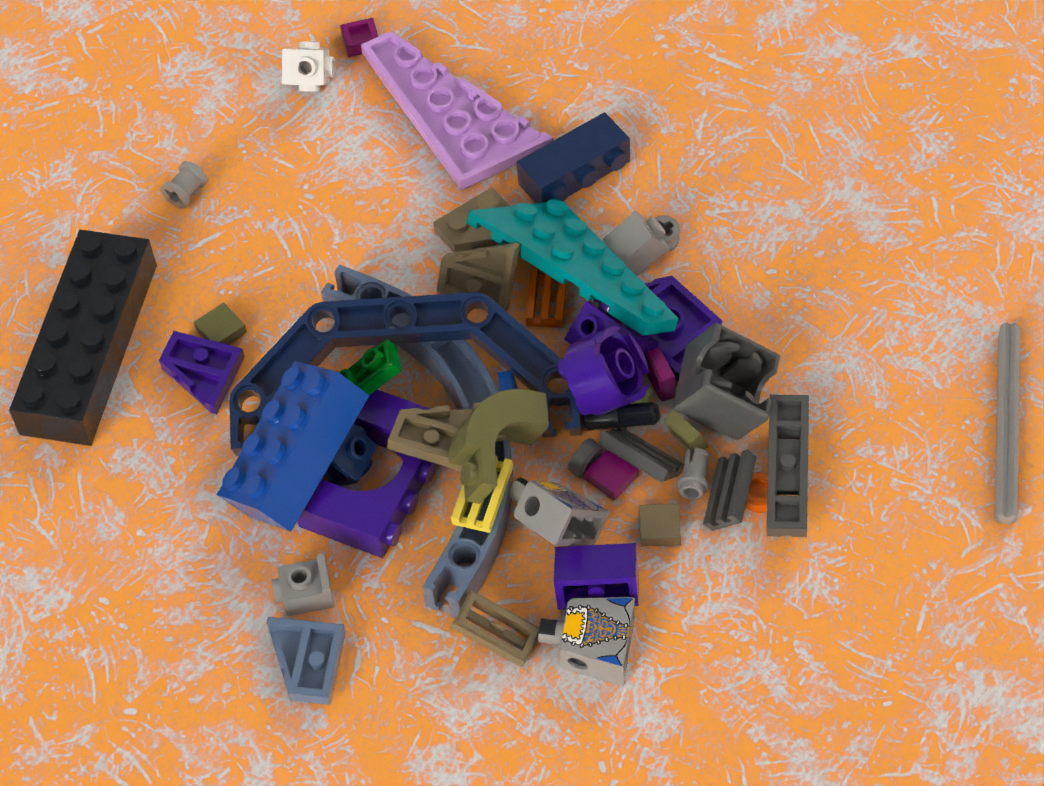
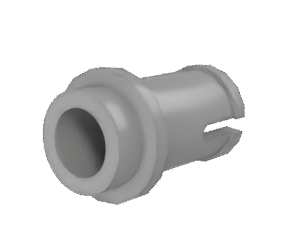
M690 448L685 451L683 473L678 478L677 488L680 490L682 497L689 500H698L708 490V482L705 478L710 456L707 451L694 448L692 459V450Z

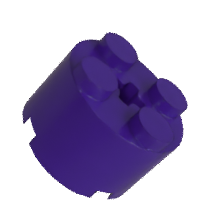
M609 327L572 343L567 348L565 357L558 362L559 373L567 381L575 397L576 407L583 415L591 413L603 415L642 399L648 391L649 384L643 386V375L649 373L643 351L630 334L623 336L617 332L621 329L619 327Z

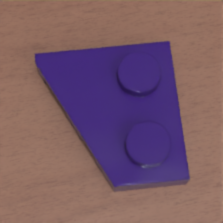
M173 331L159 362L162 370L208 411L217 415L245 356L242 348Z

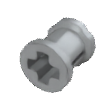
M184 161L179 166V173L172 181L165 182L162 185L161 192L171 204L179 208H186L190 203L191 195L198 187L203 188L207 184L208 178L199 166L192 162Z

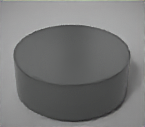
M592 438L585 440L570 459L568 470L579 478L584 477V472L602 455V446Z

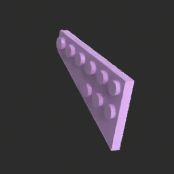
M392 31L361 44L362 55L460 190L466 189L516 165L518 160L554 141L553 137L546 132L539 133L530 127L529 121L520 115L516 118L504 110L502 103L462 77L458 80L449 74L448 68L437 62L434 64L423 57L421 50Z

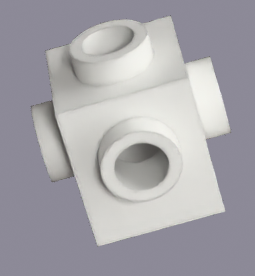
M299 41V48L288 47L282 49V84L299 85V91H320V85L328 84L329 77H334L335 59L333 56H329V48H320V42ZM307 62L312 66L311 71L307 68Z

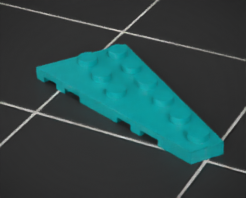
M552 199L543 203H518L515 206L469 210L467 224L475 229L481 226L492 232L491 239L500 245L505 243L521 244L520 258L561 284H565L567 281L575 284L580 288L578 294L588 301L597 299L609 306L608 313L643 336L675 331L678 317L562 200Z

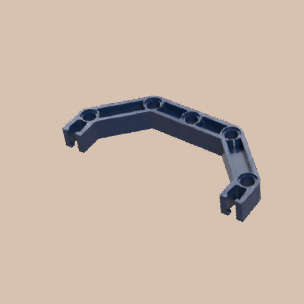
M477 292L315 303L307 309L236 385L230 394L229 400L231 450L236 456H239L244 443L245 425L258 424L264 407L273 399L281 385L284 373L292 366L294 361L318 367L336 347L379 345L387 339L394 344L472 339L505 369L511 370V373L513 372L514 376L528 389L546 393L548 420L551 406L569 405L572 421L565 422L566 430H570V436L581 435L580 412L576 407L575 397L570 388L568 387L563 393H554L548 388L551 380L562 378L558 370V362L561 358L493 299L484 293ZM477 308L483 309L488 313L486 319L479 323H473L467 318L468 314ZM406 313L411 316V321L408 325L399 328L391 324L394 316ZM323 318L335 320L333 328L327 332L315 330L318 321ZM255 396L261 399L260 405L255 411L245 412L242 410L243 403L247 398ZM549 423V428L542 434V438L557 436V429H553L552 423Z

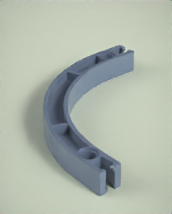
M340 264L334 272L338 290H333L335 288L334 285L327 283L321 291L323 302L411 296L407 292ZM406 313L397 314L392 319L391 324L399 328L405 327L411 321V316ZM466 340L395 344L412 355L431 372L444 387L457 410L472 409L473 403L482 402L498 392L487 368ZM510 441L495 442V456L498 457V461L504 462L505 458L512 460ZM513 470L491 533L461 526L456 527L447 547L423 585L427 607L439 611L442 602L438 599L448 585L453 584L458 589L456 593L449 591L445 600L449 601L451 617L456 618L467 593L470 590L476 593L479 592L499 553L507 529L512 499L509 497V490L513 484ZM494 489L484 499L477 520L483 521ZM473 502L468 503L464 517H468ZM462 562H472V563H473V564H471V565H469V566H465V567L459 566V564H461Z

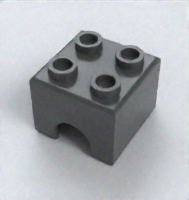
M715 323L686 345L672 409L734 440H739L768 420L772 401L768 398L760 404L759 399L766 382L777 373L780 355Z

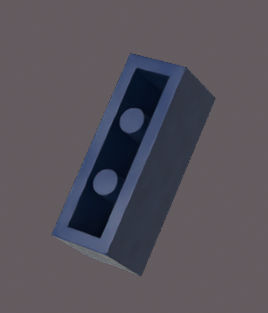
M604 112L518 160V184L535 203H543L552 199L564 201L568 196L582 188L592 186L598 179L612 171L620 170L626 163L630 162V138Z

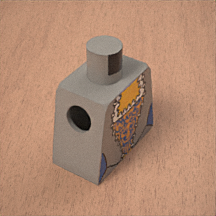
M520 477L514 481L509 490V497L518 502L514 510V517L555 546L595 545L610 513L607 509L556 482L527 481Z
M572 598L568 600L564 621L541 618L538 642L560 645V666L562 668L624 686L635 621V598Z

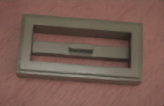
M472 590L467 593L464 603L450 627L520 667L526 663L539 634V627ZM474 606L475 608L483 611L484 613L492 616L493 618L528 636L527 640L508 631L506 627H504L503 625L495 621H490L489 619L472 611L471 607Z

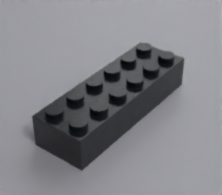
M79 229L9 409L19 435L92 446L157 267L149 239Z

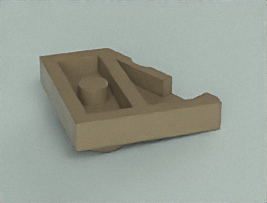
M491 187L434 221V231L453 252L500 245L491 239L492 232L481 226L475 229L467 224L469 210L506 207L510 205Z
M510 243L447 253L441 260L436 291L443 294L484 293L507 311L510 306L521 244Z
M481 402L473 403L472 409L450 410L449 405L434 406L428 410L420 408L401 409L389 436L387 449L461 471L462 466L449 464L450 444L456 430Z

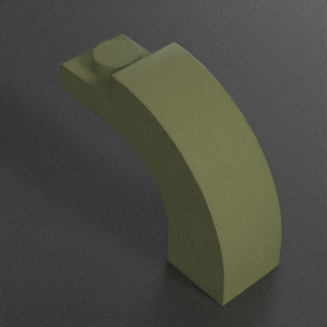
M510 389L497 392L483 400L459 426L450 444L449 464L462 466L460 480L464 485L465 501L480 504L497 486L495 442L510 441L531 446L549 428L546 393L526 389Z

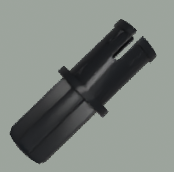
M655 402L628 404L603 415H594L592 413L582 415L583 424L587 431L617 428L621 432L625 431L627 427L655 425L661 418L659 405Z

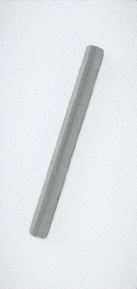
M1003 323L1000 326L998 336L995 520L1000 524H1013L1018 516L1020 327L1016 323Z

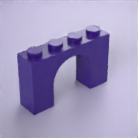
M376 390L369 395L354 424L362 427L367 432L368 437L377 445L387 448L389 436L401 409L420 408L428 410L431 408ZM393 451L403 461L400 471L386 485L369 491L350 490L321 479L299 517L298 525L303 529L383 558L389 546L397 544L402 532L401 524L407 514L412 515L419 501V492L424 483L428 484L432 480L436 463Z

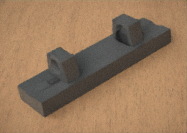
M770 394L772 402L769 412L767 536L807 537L809 395ZM778 495H797V496H778Z

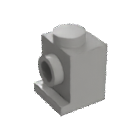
M324 553L316 555L317 559L278 566L279 578L272 579L273 593L276 603H284L287 616L334 607Z

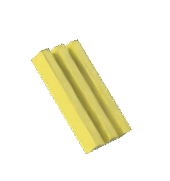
M495 456L496 471L500 472L483 521L477 520L483 501L480 504L472 503L468 517H464L469 502L465 501L464 485H462L451 516L452 525L491 533L513 470V460L505 458L504 462L498 461V457Z

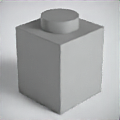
M637 211L633 212L603 238L605 244L636 276L641 274L670 249L662 237L666 232L661 224L654 217L651 216L647 219Z

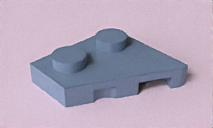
M268 617L267 625L290 701L331 705L346 635L344 624Z

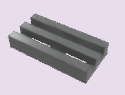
M613 428L610 432L604 431L599 441L603 448L660 482L679 476L684 466L683 463L628 430L620 432Z
M748 449L742 451L741 457L734 453L730 455L729 460L726 457L718 458L703 522L711 531L742 523L757 457Z

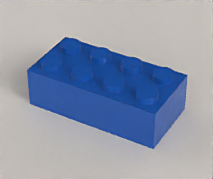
M294 361L292 366L284 373L281 385L273 399L264 407L262 417L253 433L244 441L239 457L233 467L225 474L222 486L216 495L250 518L291 532L369 395L337 371Z

